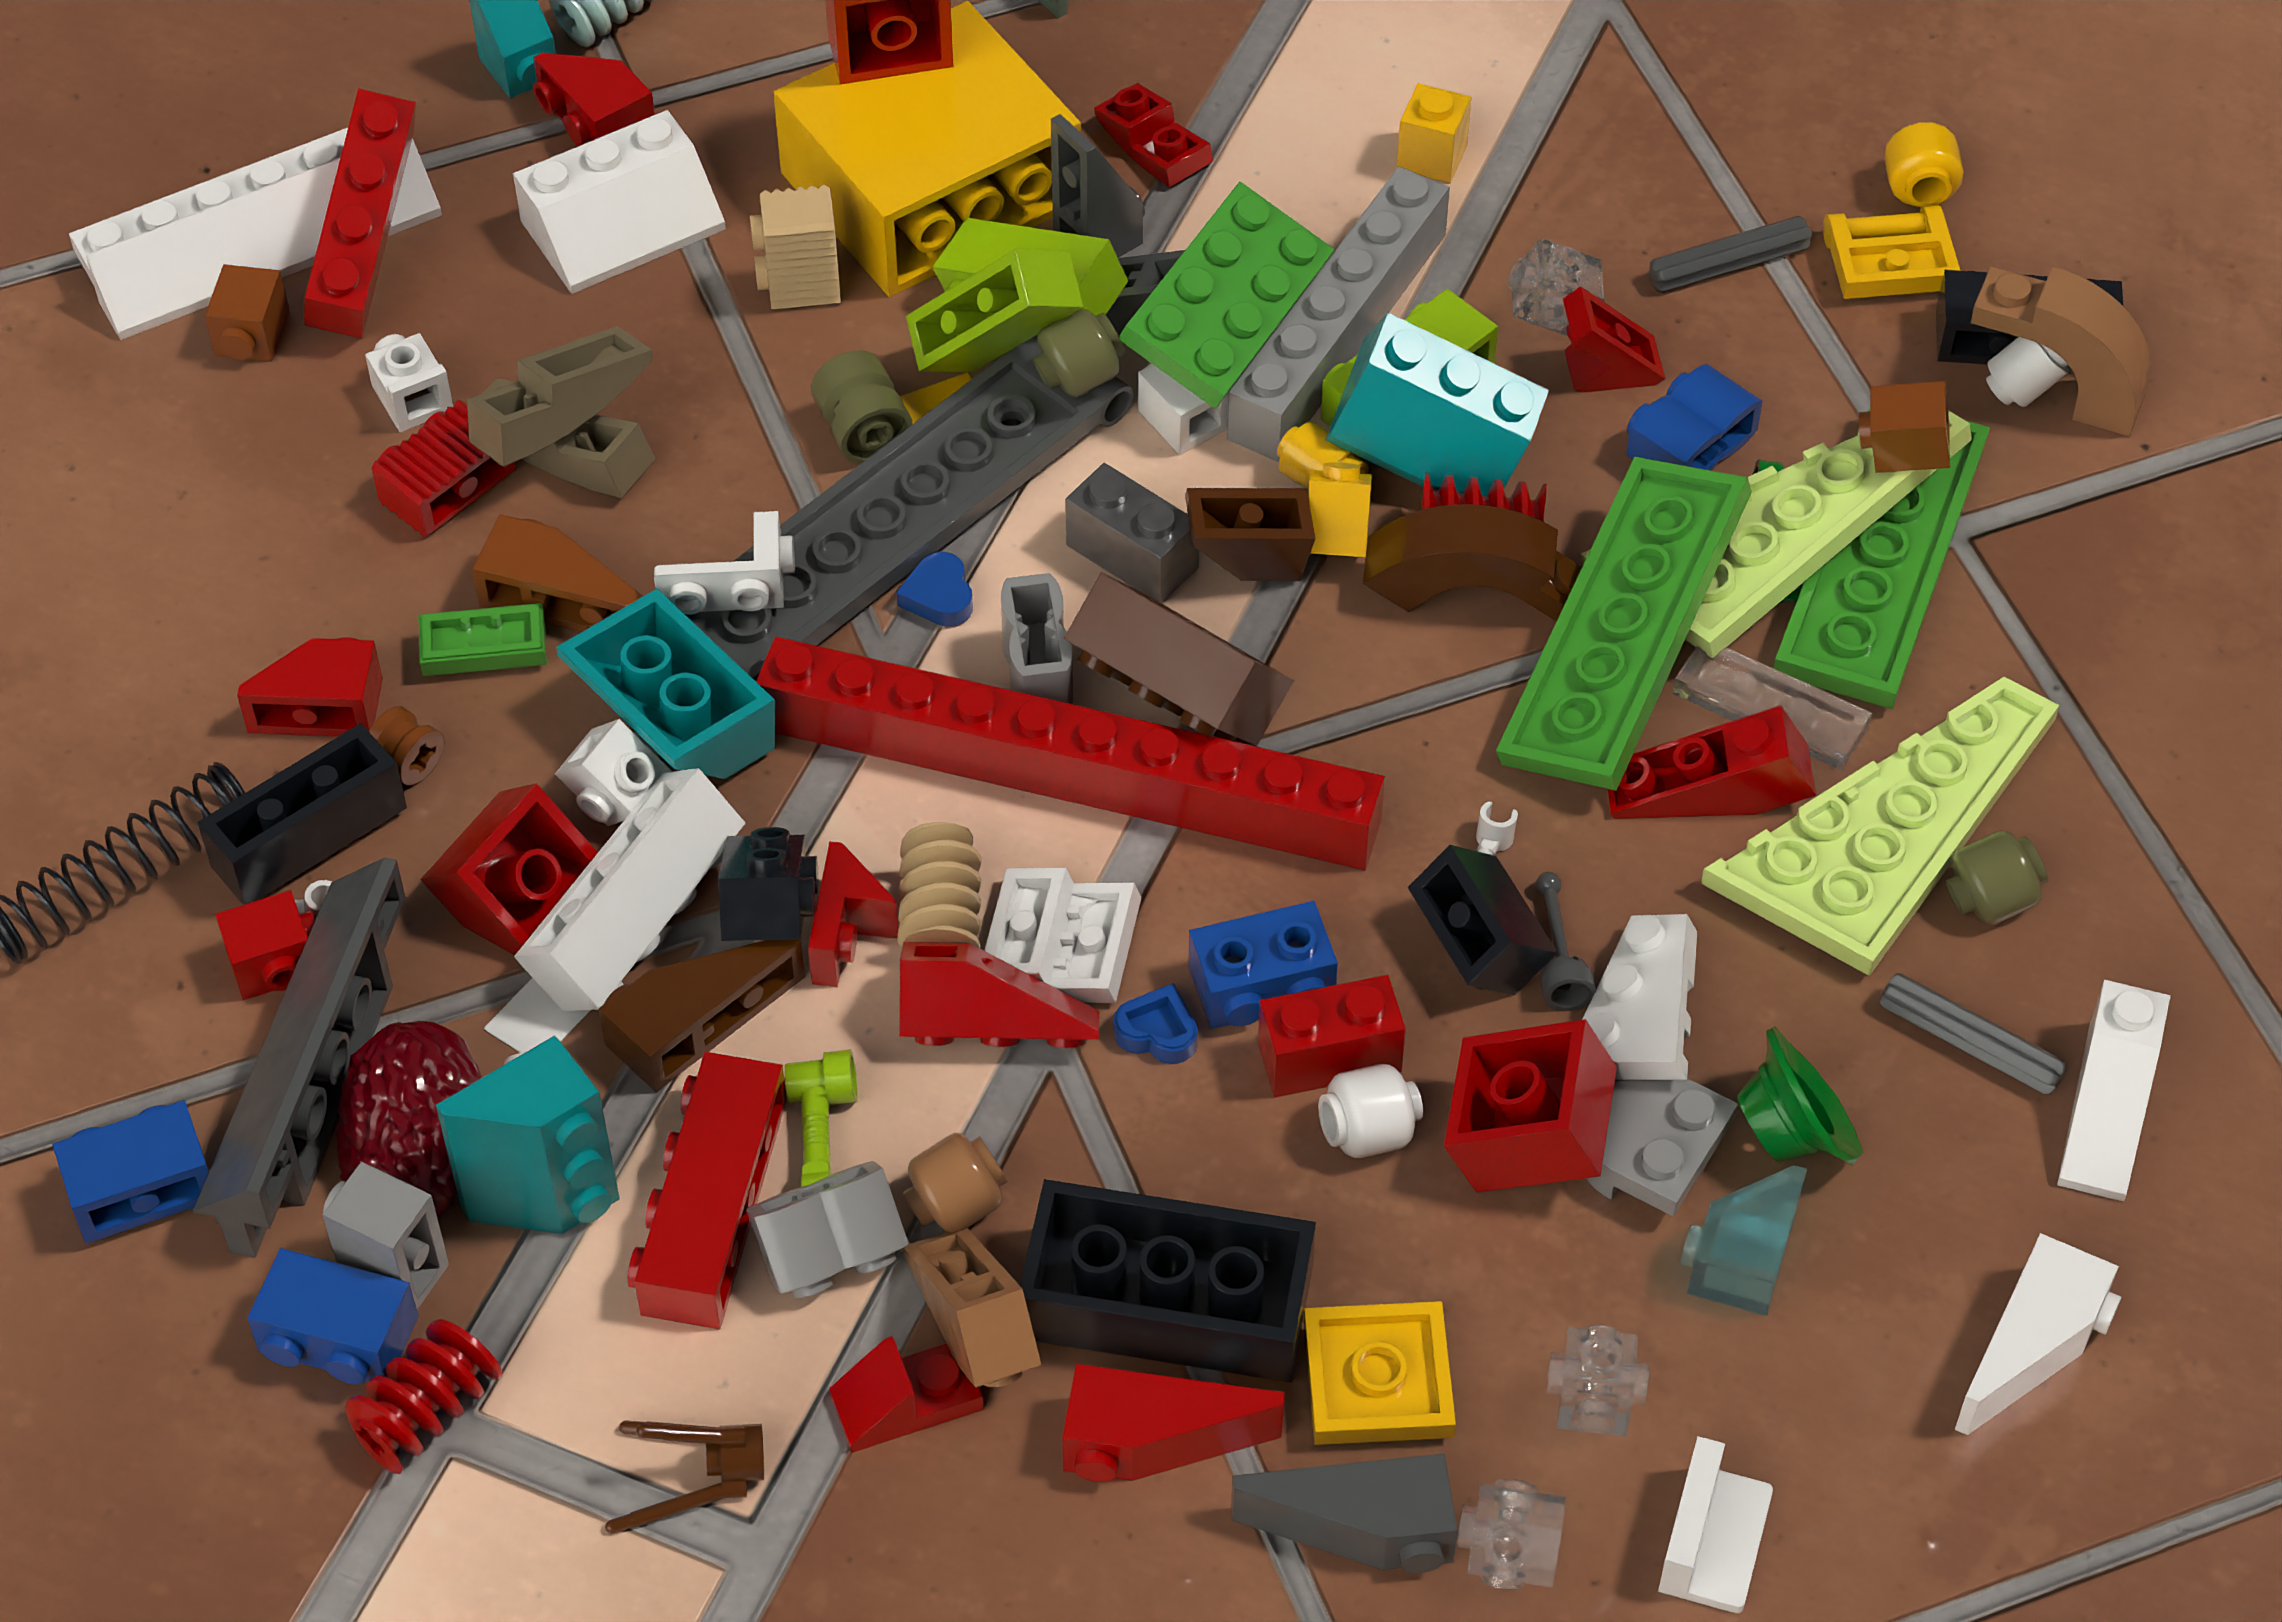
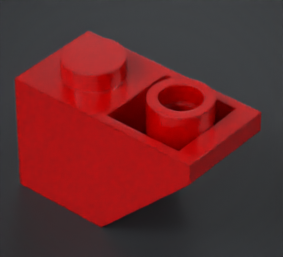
M541 53L533 57L537 82L533 84L534 95L546 113L551 114L553 112L564 123L568 135L577 146L655 115L652 92L621 60Z

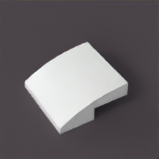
M1006 868L984 951L1081 1002L1116 1003L1141 896L1135 883H1074L1067 868Z

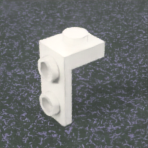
M778 511L754 512V561L658 565L654 568L655 588L662 592L684 614L707 611H757L768 608H784L783 573L795 572L793 536H781Z

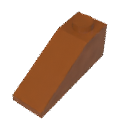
M499 514L472 567L479 607L494 608L542 603L546 624L583 632L643 597V595L558 528L545 525L534 519L523 520Z

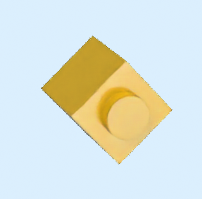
M1417 83L1400 120L1397 167H1403L1427 178L1451 183L1468 145L1472 97Z
M1328 462L1324 463L1323 471H1311L1308 498L1316 538L1311 554L1366 557L1372 475L1360 474L1359 465Z

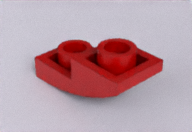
M1139 83L1120 90L1114 97L1094 108L1096 119L1116 143L1143 169L1169 188L1213 162L1210 143L1176 123L1172 103Z

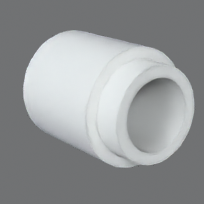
M2018 337L1988 361L1987 364L1991 375L1986 378V381L1992 392L2004 404L2010 405L2012 402H2015L2021 407H2026L2068 374L2070 366L2062 357L2046 346Z

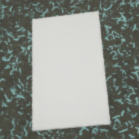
M532 978L483 1029L519 1053H525L554 1035L561 1042L590 1010L562 1011Z

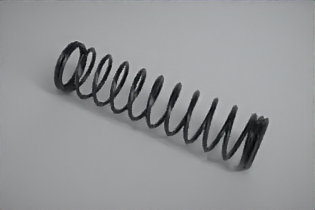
M214 762L213 766L208 765L207 775L202 773L194 774L192 780L194 795L183 787H173L170 795L172 808L160 800H151L149 805L151 822L140 814L129 813L127 819L129 836L117 827H107L105 832L107 849L93 840H85L83 845L85 863L72 854H63L60 862L63 877L50 868L41 867L38 879L42 892L26 881H18L16 895L20 907L5 895H0V900L9 905L30 928L40 946L47 948L48 943L36 927L22 894V886L29 889L46 906L61 930L69 934L70 929L57 911L48 892L44 873H48L57 880L74 899L83 916L87 920H91L92 914L78 895L70 878L66 859L73 861L87 874L107 905L113 907L114 900L94 869L88 846L91 845L101 852L115 867L127 889L132 893H136V886L121 866L114 851L111 832L118 834L136 852L151 878L158 879L155 867L139 845L132 820L137 819L142 822L157 837L170 861L174 865L179 866L180 859L161 832L155 816L154 806L158 805L168 812L179 824L192 848L196 852L201 853L202 847L200 842L181 815L176 792H181L200 809L205 818L211 813L205 807L201 798L198 779H203L212 786L223 806L243 795L245 791L225 765ZM0 907V947L13 962L22 963V959L27 960V948L14 924Z

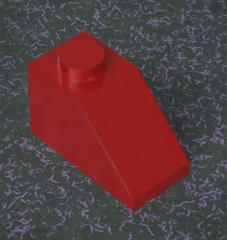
M351 637L337 639L311 638L240 684L237 697L247 733L338 737L360 723L369 731L375 722L383 681L374 640H358Z

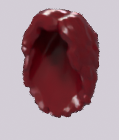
M398 1022L382 1028L360 1049L350 1055L349 1067L347 1068L346 1077L342 1082L341 1096L338 1104L340 1121L336 1130L341 1181L346 1182L360 1162H363L431 1194L437 1217L443 1214L444 1209L451 1206L454 1197L458 1194L436 1105L482 1078L479 1067L471 1056L465 1039L456 1032L435 1022Z

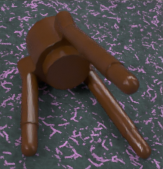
M625 1420L621 1422L619 1429L623 1434L638 1435L641 1438L662 1439L664 1441L706 1444L707 1476H721V1483L611 1519L605 1524V1529L608 1533L614 1534L721 1499L746 1498V1481L764 1480L762 1423L709 1427L651 1421Z

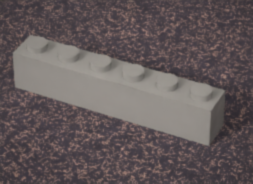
M1397 167L1229 391L1227 440L1279 462L1280 458L1277 456V448L1285 433L1294 426L1300 427L1309 422L1322 405V383L1328 372L1337 364L1347 363L1359 353L1363 340L1386 313L1391 311L1445 237L1449 186L1403 167Z

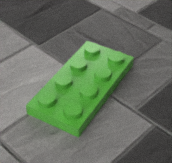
M1239 181L1127 323L1118 340L1216 409L1331 257L1335 249Z

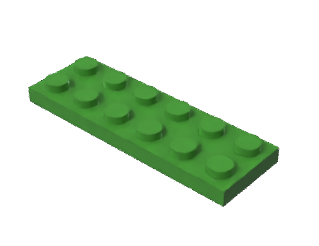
M1967 421L1970 423L1972 440L1950 458V468L1934 471L1804 581L1776 655L1772 674L1893 709L1983 455L1990 427Z
M1639 457L1633 458L1496 749L1501 765L1617 790L1751 496L1752 491L1748 477Z

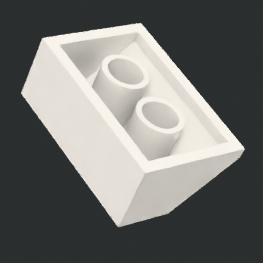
M668 110L513 173L520 220L571 294L726 230L725 220L696 149Z

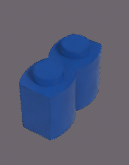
M1708 364L1694 369L1689 374L1684 372L1671 383L1666 396L1659 398L1651 405L1648 403L1643 404L1634 412L1627 425L1629 439L1626 455L1632 459L1639 457L1712 471L1720 460H1724L1736 453L1758 430L1763 400Z

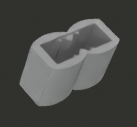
M1050 573L1006 578L1001 590L1002 639L1004 655L1010 665L1011 690L1073 704L1072 644L1064 639L1067 631L1064 628L1063 595L1058 582Z
M874 1161L847 1168L820 1179L811 1185L776 1195L746 1209L772 1285L780 1294L792 1291L794 1298H803L824 1291L833 1284L831 1276L844 1269L856 1267L858 1273H868L884 1268L896 1260L895 1251L909 1245L884 1170Z

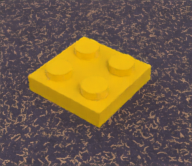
M1442 1301L1304 1308L1303 1323L1314 1445L1454 1438L1456 1421Z

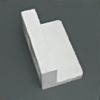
M1697 1436L1658 1592L1729 1612L1741 1613L1744 1609L1773 1487L1766 1482L1719 1470L1725 1443Z

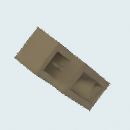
M616 326L517 360L518 382L467 399L469 442L503 467L542 450L570 434L599 413L623 392L653 361L652 349Z
M496 378L483 394L515 382ZM597 414L570 434L542 450L522 458L523 461L560 479L621 499L656 459L639 423Z

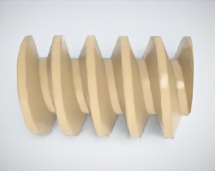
M948 822L925 823L910 829L902 838L900 847L902 860L899 870L901 878L899 899L901 902L898 911L900 924L897 935L901 949L903 942L970 943L980 948V942L976 936L980 930V920L977 914L980 910L981 899L977 893L981 886V877L978 871L980 870L982 857L978 850L972 847L973 835L967 827Z

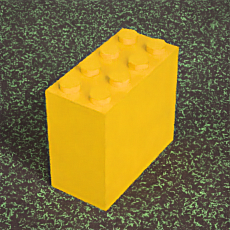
M969 1L951 8L954 67L840 84L835 63H832L773 91L781 173L795 189L801 186L807 190L811 185L819 189L823 184L830 187L835 236L889 298L936 275L933 265L966 218L1032 228L1052 219L1051 118L1061 114L1081 133V122Z

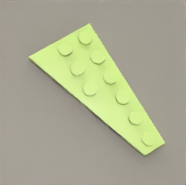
M1949 411L1951 458L1972 439L1970 423ZM1858 431L1857 436L1829 449L1824 443H1821L1803 451V461L1779 472L1771 466L1749 476L1751 496L1685 640L1712 659L1937 469L1875 473L1873 449H1861L1860 433ZM1591 549L1581 553L1583 565Z
M2002 677L1949 711L1946 720L1922 736L1915 733L1899 743L1897 752L1878 764L1875 761H1871L1799 807L1797 816L1774 831L1769 832L1765 829L1749 839L1747 847L1727 861L1720 858L1704 868L1701 884L1870 976L1951 865L1954 853L1964 847L2056 720L2060 705L2006 677Z

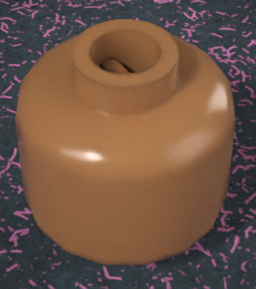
M953 1133L915 1156L909 1162L908 1175L913 1186L904 1191L903 1195L924 1227L935 1220L947 1233H956L968 1228L1001 1205L1003 1198L1000 1187L1007 1183L1008 1180L980 1136L970 1141L962 1133Z

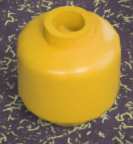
M1918 122L1902 128L1887 143L1884 160L1888 180L1894 196L1902 203L1914 207L1939 205L1952 197L1961 186L1964 169L1959 146L1954 134L1945 126L1933 122Z

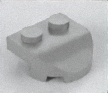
M1688 1078L1687 1080H1617L1614 1084L1601 1176L1586 1178L1587 1181L1599 1193L1612 1200L1617 1190L1620 1189L1674 1217L1735 1120L1738 1103Z

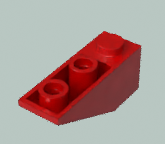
M1781 705L1634 753L1617 790L1607 789L1610 814L1614 819L1757 815L1816 796L1808 744Z
M903 942L900 956L899 1037H914L916 1043L926 1046L948 1045L954 1041V1038H980L982 1044L992 1047L1014 1046L1020 1042V1039H1046L1048 1045L1058 1048H1076L1085 1045L1086 1040H1099L1100 1011L970 943Z

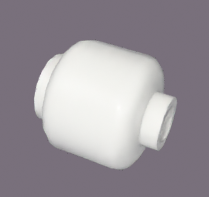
M1378 1064L1335 1075L1328 1085L1327 1094L1321 1095L1318 1103L1320 1124L1328 1143L1333 1147L1339 1146L1346 1155L1353 1158L1369 1157L1406 1147L1413 1138L1415 1121H1419L1423 1117L1422 1098L1416 1084L1413 1081L1405 1082L1403 1076L1395 1067L1386 1064Z

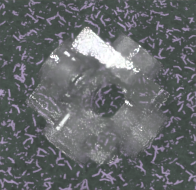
M1540 238L1525 257L1517 259L1509 274L1508 287L1512 291L1514 317L1567 336L1566 326L1569 323L1563 298L1581 286L1605 302L1601 259Z
M1592 1325L1584 1329L1568 1327L1564 1353L1551 1352L1548 1368L1546 1394L1559 1395L1556 1429L1626 1437L1632 1404L1645 1405L1648 1389L1649 1363L1636 1362L1638 1335L1620 1333L1618 1330L1604 1325Z
M1500 1479L1495 1482V1485L1481 1483L1477 1506L1463 1504L1457 1547L1471 1549L1467 1574L1479 1575L1484 1583L1501 1589H1519L1524 1586V1583L1553 1588L1566 1497L1539 1493L1538 1488L1534 1484L1517 1479Z

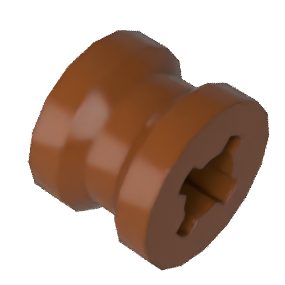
M394 706L386 710L377 718L369 730L370 734L396 761L401 782L406 785H415L424 780L436 767L444 751V735L430 725L419 726L416 716L403 706Z

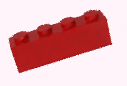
M358 88L304 298L305 326L363 338L414 134L416 102Z
M704 1051L697 1076H687L680 1103L681 1114L685 1115L680 1132H670L665 1145L663 1169L667 1171V1176L663 1189L654 1188L647 1204L645 1225L647 1229H650L645 1248L638 1246L634 1248L628 1268V1287L636 1289L641 1316L721 1329L751 1226L746 1209L758 1202L787 1102L783 1065Z

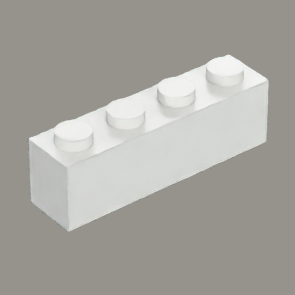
M699 768L662 773L516 953L514 958L562 1011L598 1010L604 1005L609 995L623 985V978L634 964L647 957L660 942L659 933L671 917L680 913L691 904L697 894L695 889L697 884L708 870L722 863L727 836H736L745 825V821Z

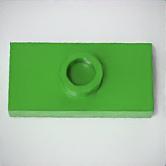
M542 603L418 615L420 666L423 676L547 665L545 615Z

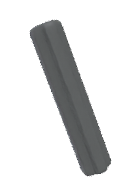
M1795 216L1657 257L1650 262L1649 278L1657 291L1665 292L1802 251L1810 246L1811 229L1804 217Z
M1896 973L1883 990L1880 1002L1883 1008L2043 1094H2051L2064 1076L2066 1063L2063 1059L1901 973Z

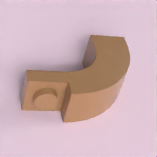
M1990 266L1974 305L1971 323L2037 342L2057 353L2070 366L2078 383V397L2072 420L2130 437L2146 394L2151 372V357L2146 339L2131 314L2105 290L2070 271L2052 266L2047 281Z

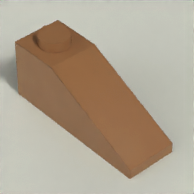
M968 1228L956 1233L944 1232L902 1248L905 1260L954 1360L975 1388L982 1385L987 1387L1005 1386L1018 1380L1022 1376L1023 1371L1041 1366L1023 1289Z

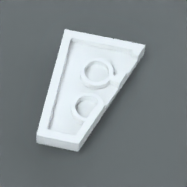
M1687 914L1631 916L1596 989V993H1594L1583 1019L1587 1020L1617 1066L1615 1080H1687L1688 1061L1683 1055L1684 1038L1690 1036L1691 1017L1686 1010L1687 992L1694 987L1697 930Z

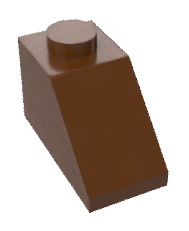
M1187 488L1185 499L1192 544L1195 548L1240 581L1301 580L1316 539L1307 488Z

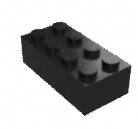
M1044 1179L1020 1282L1035 1341L1292 1383L1304 1318V1308L1306 1307L1313 1268L1316 1222Z

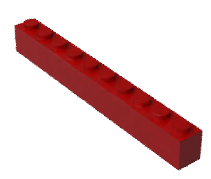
M775 636L756 680L775 699L776 734L1366 871L1381 823L1385 779L1383 775L1213 736L1207 737L1200 733Z

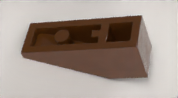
M799 939L764 940L647 971L633 983L624 984L615 989L609 995L604 1005L598 1009L605 1045L657 1093L702 1058L704 1051H711L805 978L801 941Z

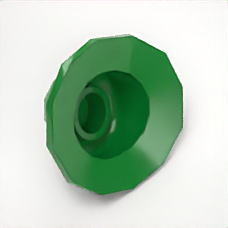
M1775 1026L1766 1030V1061L1758 1067L1759 1072L1737 1095L1740 1107L1757 1138L1770 1156L1777 1162L1794 1159L1807 1153L1814 1154L1822 1151L1832 1154L1853 1166L1864 1152L1856 1130L1839 1098L1815 1067Z

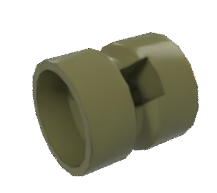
M859 350L837 355L826 362L813 378L811 383L812 396L822 416L832 426L830 431L842 454L848 461L861 464L913 424L908 410L901 397L894 390V384L876 354Z

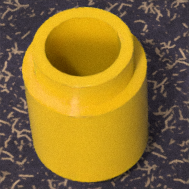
M1307 422L1300 427L1294 426L1289 429L1277 448V456L1280 458L1278 465L1280 473L1302 487L1307 488L1308 491L1311 471H1323L1324 463L1343 462L1360 466V474H1368L1369 466L1361 460L1360 456L1326 441L1328 431L1314 422Z

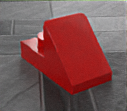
M1581 286L1563 298L1569 323L1566 326V333L1571 341V344L1565 349V356L1573 388L1577 392L1584 393L1656 386L1665 380L1654 335Z
M829 841L808 953L812 984L838 987L842 962L853 963L857 935L897 938L899 925L897 904L892 895L843 843Z
M893 1336L883 1339L829 1388L830 1397L851 1453L984 1410L983 1396L980 1388H975L958 1367L947 1344L901 1358Z

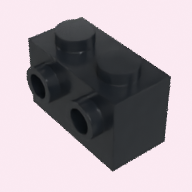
M765 827L752 831L750 836H727L718 877L721 941L801 939L804 917H815V895H818L817 856L805 855V834L790 835L789 831L784 828Z
M1449 845L1407 887L1468 986H1473L1480 990L1487 989L1516 995L1558 954L1497 856Z

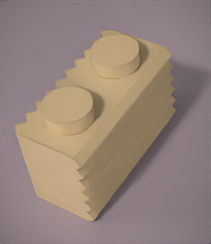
M823 184L818 189L811 185L806 190L800 186L795 191L788 187L784 192L775 189L772 193L764 190L759 194L761 214L750 215L753 250H765L766 254L754 256L758 291L769 290L771 309L841 303L830 187Z

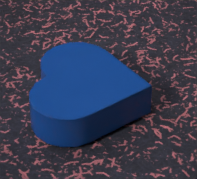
M934 552L927 555L920 561L896 592L897 606L938 625L946 627L960 625L967 621L973 612L972 589L965 582L964 564L959 557L952 553Z
M1174 983L1131 999L1120 1005L1115 1012L1113 1020L1115 1041L1122 1049L1130 1053L1142 1054L1150 1052L1155 1059L1163 1063L1177 1064L1191 1058L1196 1051L1198 1028Z

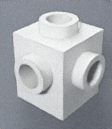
M620 719L591 729L556 771L555 775L577 796L576 802L585 814L598 822L610 826L623 822L660 775L672 771L659 759L660 755L638 733L632 732Z

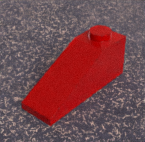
M1076 1364L1062 1436L1063 1471L1076 1473L1081 1478L1092 1482H1109L1115 1478L1133 1481L1279 1439L1282 1436L1285 1392Z

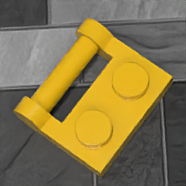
M1940 205L1922 206L1919 213L1846 218L1844 213L1826 214L1824 216V241L1826 247L1831 250L1844 299L1937 292L1941 289L1944 270L1961 271Z

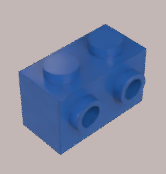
M1315 900L1189 930L1188 967L1210 1030L1227 1025L1246 1026L1258 1021L1260 1000L1337 985L1338 962Z
M185 1100L167 1106H153L143 1110L137 1116L104 1127L86 1128L75 1133L70 1138L52 1143L70 1205L85 1244L194 1208L209 1173Z
M280 1248L247 1319L258 1352H261L272 1362L286 1367H296L299 1363L326 1370L331 1376L342 1382L359 1385L375 1376L380 1375L387 1378L385 1369L388 1362L393 1358L401 1357L419 1315L410 1282Z

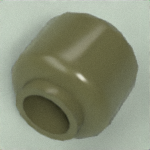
M1082 308L1039 331L1038 346L1041 354L1032 358V361L1049 390L1059 385L1067 395L1078 398L1115 378L1120 371L1119 358L1124 356L1126 352L1107 316L1103 312L1095 316L1089 310Z
M2001 830L1957 850L1952 859V868L1955 876L1945 881L1949 894L1961 915L1973 911L1981 922L1996 925L2036 906L2041 900V885L2048 882V876L2038 852L2027 836L2017 839L2012 833Z

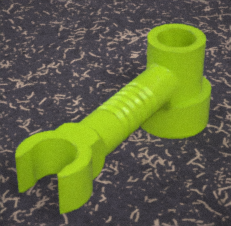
M851 1049L824 1052L823 1059L785 1063V1085L789 1103L802 1102L804 1165L802 1166L801 1187L811 1185L820 1179L832 1175L829 1142L830 1105L852 1103L858 1100L856 1067Z

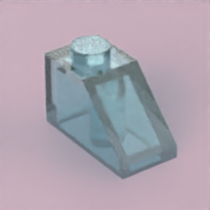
M1793 1165L1710 1203L1704 1227L1690 1225L1680 1264L1692 1267L1687 1290L1688 1294L1767 1316L1798 1208L1807 1171L1806 1168Z

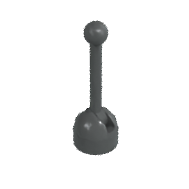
M1545 872L1537 878L1536 889L1545 898L1553 944L1558 954L1546 964L1542 971L1541 986L1546 1005L1553 1010L1575 1011L1590 1004L1594 993H1596L1592 971L1583 959L1576 956L1569 957L1557 897L1561 890V880L1555 873Z

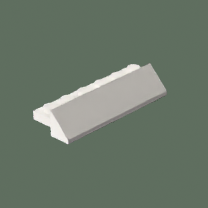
M348 128L69 233L73 250L92 281L98 301L119 339H126L208 307L223 264L280 270L282 278L313 266ZM413 138L388 236L442 216L441 207Z

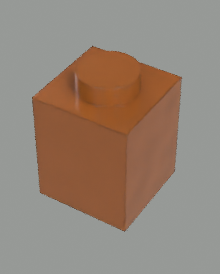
M223 264L205 313V320L215 356L230 357L238 360L251 359L272 362L289 313V305L280 270Z
M1945 381L1870 386V411L1859 412V433L1861 449H1873L1875 473L1950 468V421Z

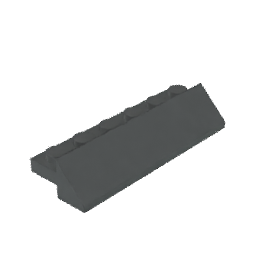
M384 857L331 882L192 1212L215 1217L216 1222L221 1225L229 1252L256 1257L266 1230L271 1228L281 1201L303 1206L306 1203L340 1119L338 1104L341 1096L342 1082L346 1077L347 1068L349 1067L350 1055L355 1053L373 1037L393 988L384 949L406 898L398 863L395 859Z

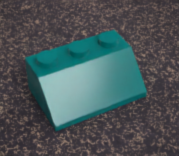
M1387 312L1362 342L1325 440L1424 487L1425 472L1429 473L1433 491H1438L1446 474L1453 475L1458 493L1463 492L1470 477H1477L1482 495H1487L1495 479H1501L1505 488L1532 439L1549 390Z
M658 589L653 590L556 647L557 656L674 769L688 770L699 768L704 775L726 779L775 749V699Z
M555 1035L436 1105L461 1210L469 1222L564 1234L580 1223L585 1224L597 1220L607 1212L611 1204L620 1199L600 1092Z

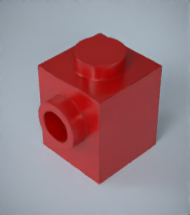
M289 890L216 913V920L242 1000L244 1001L272 991H285L314 925L315 918L312 911L299 914L292 891Z

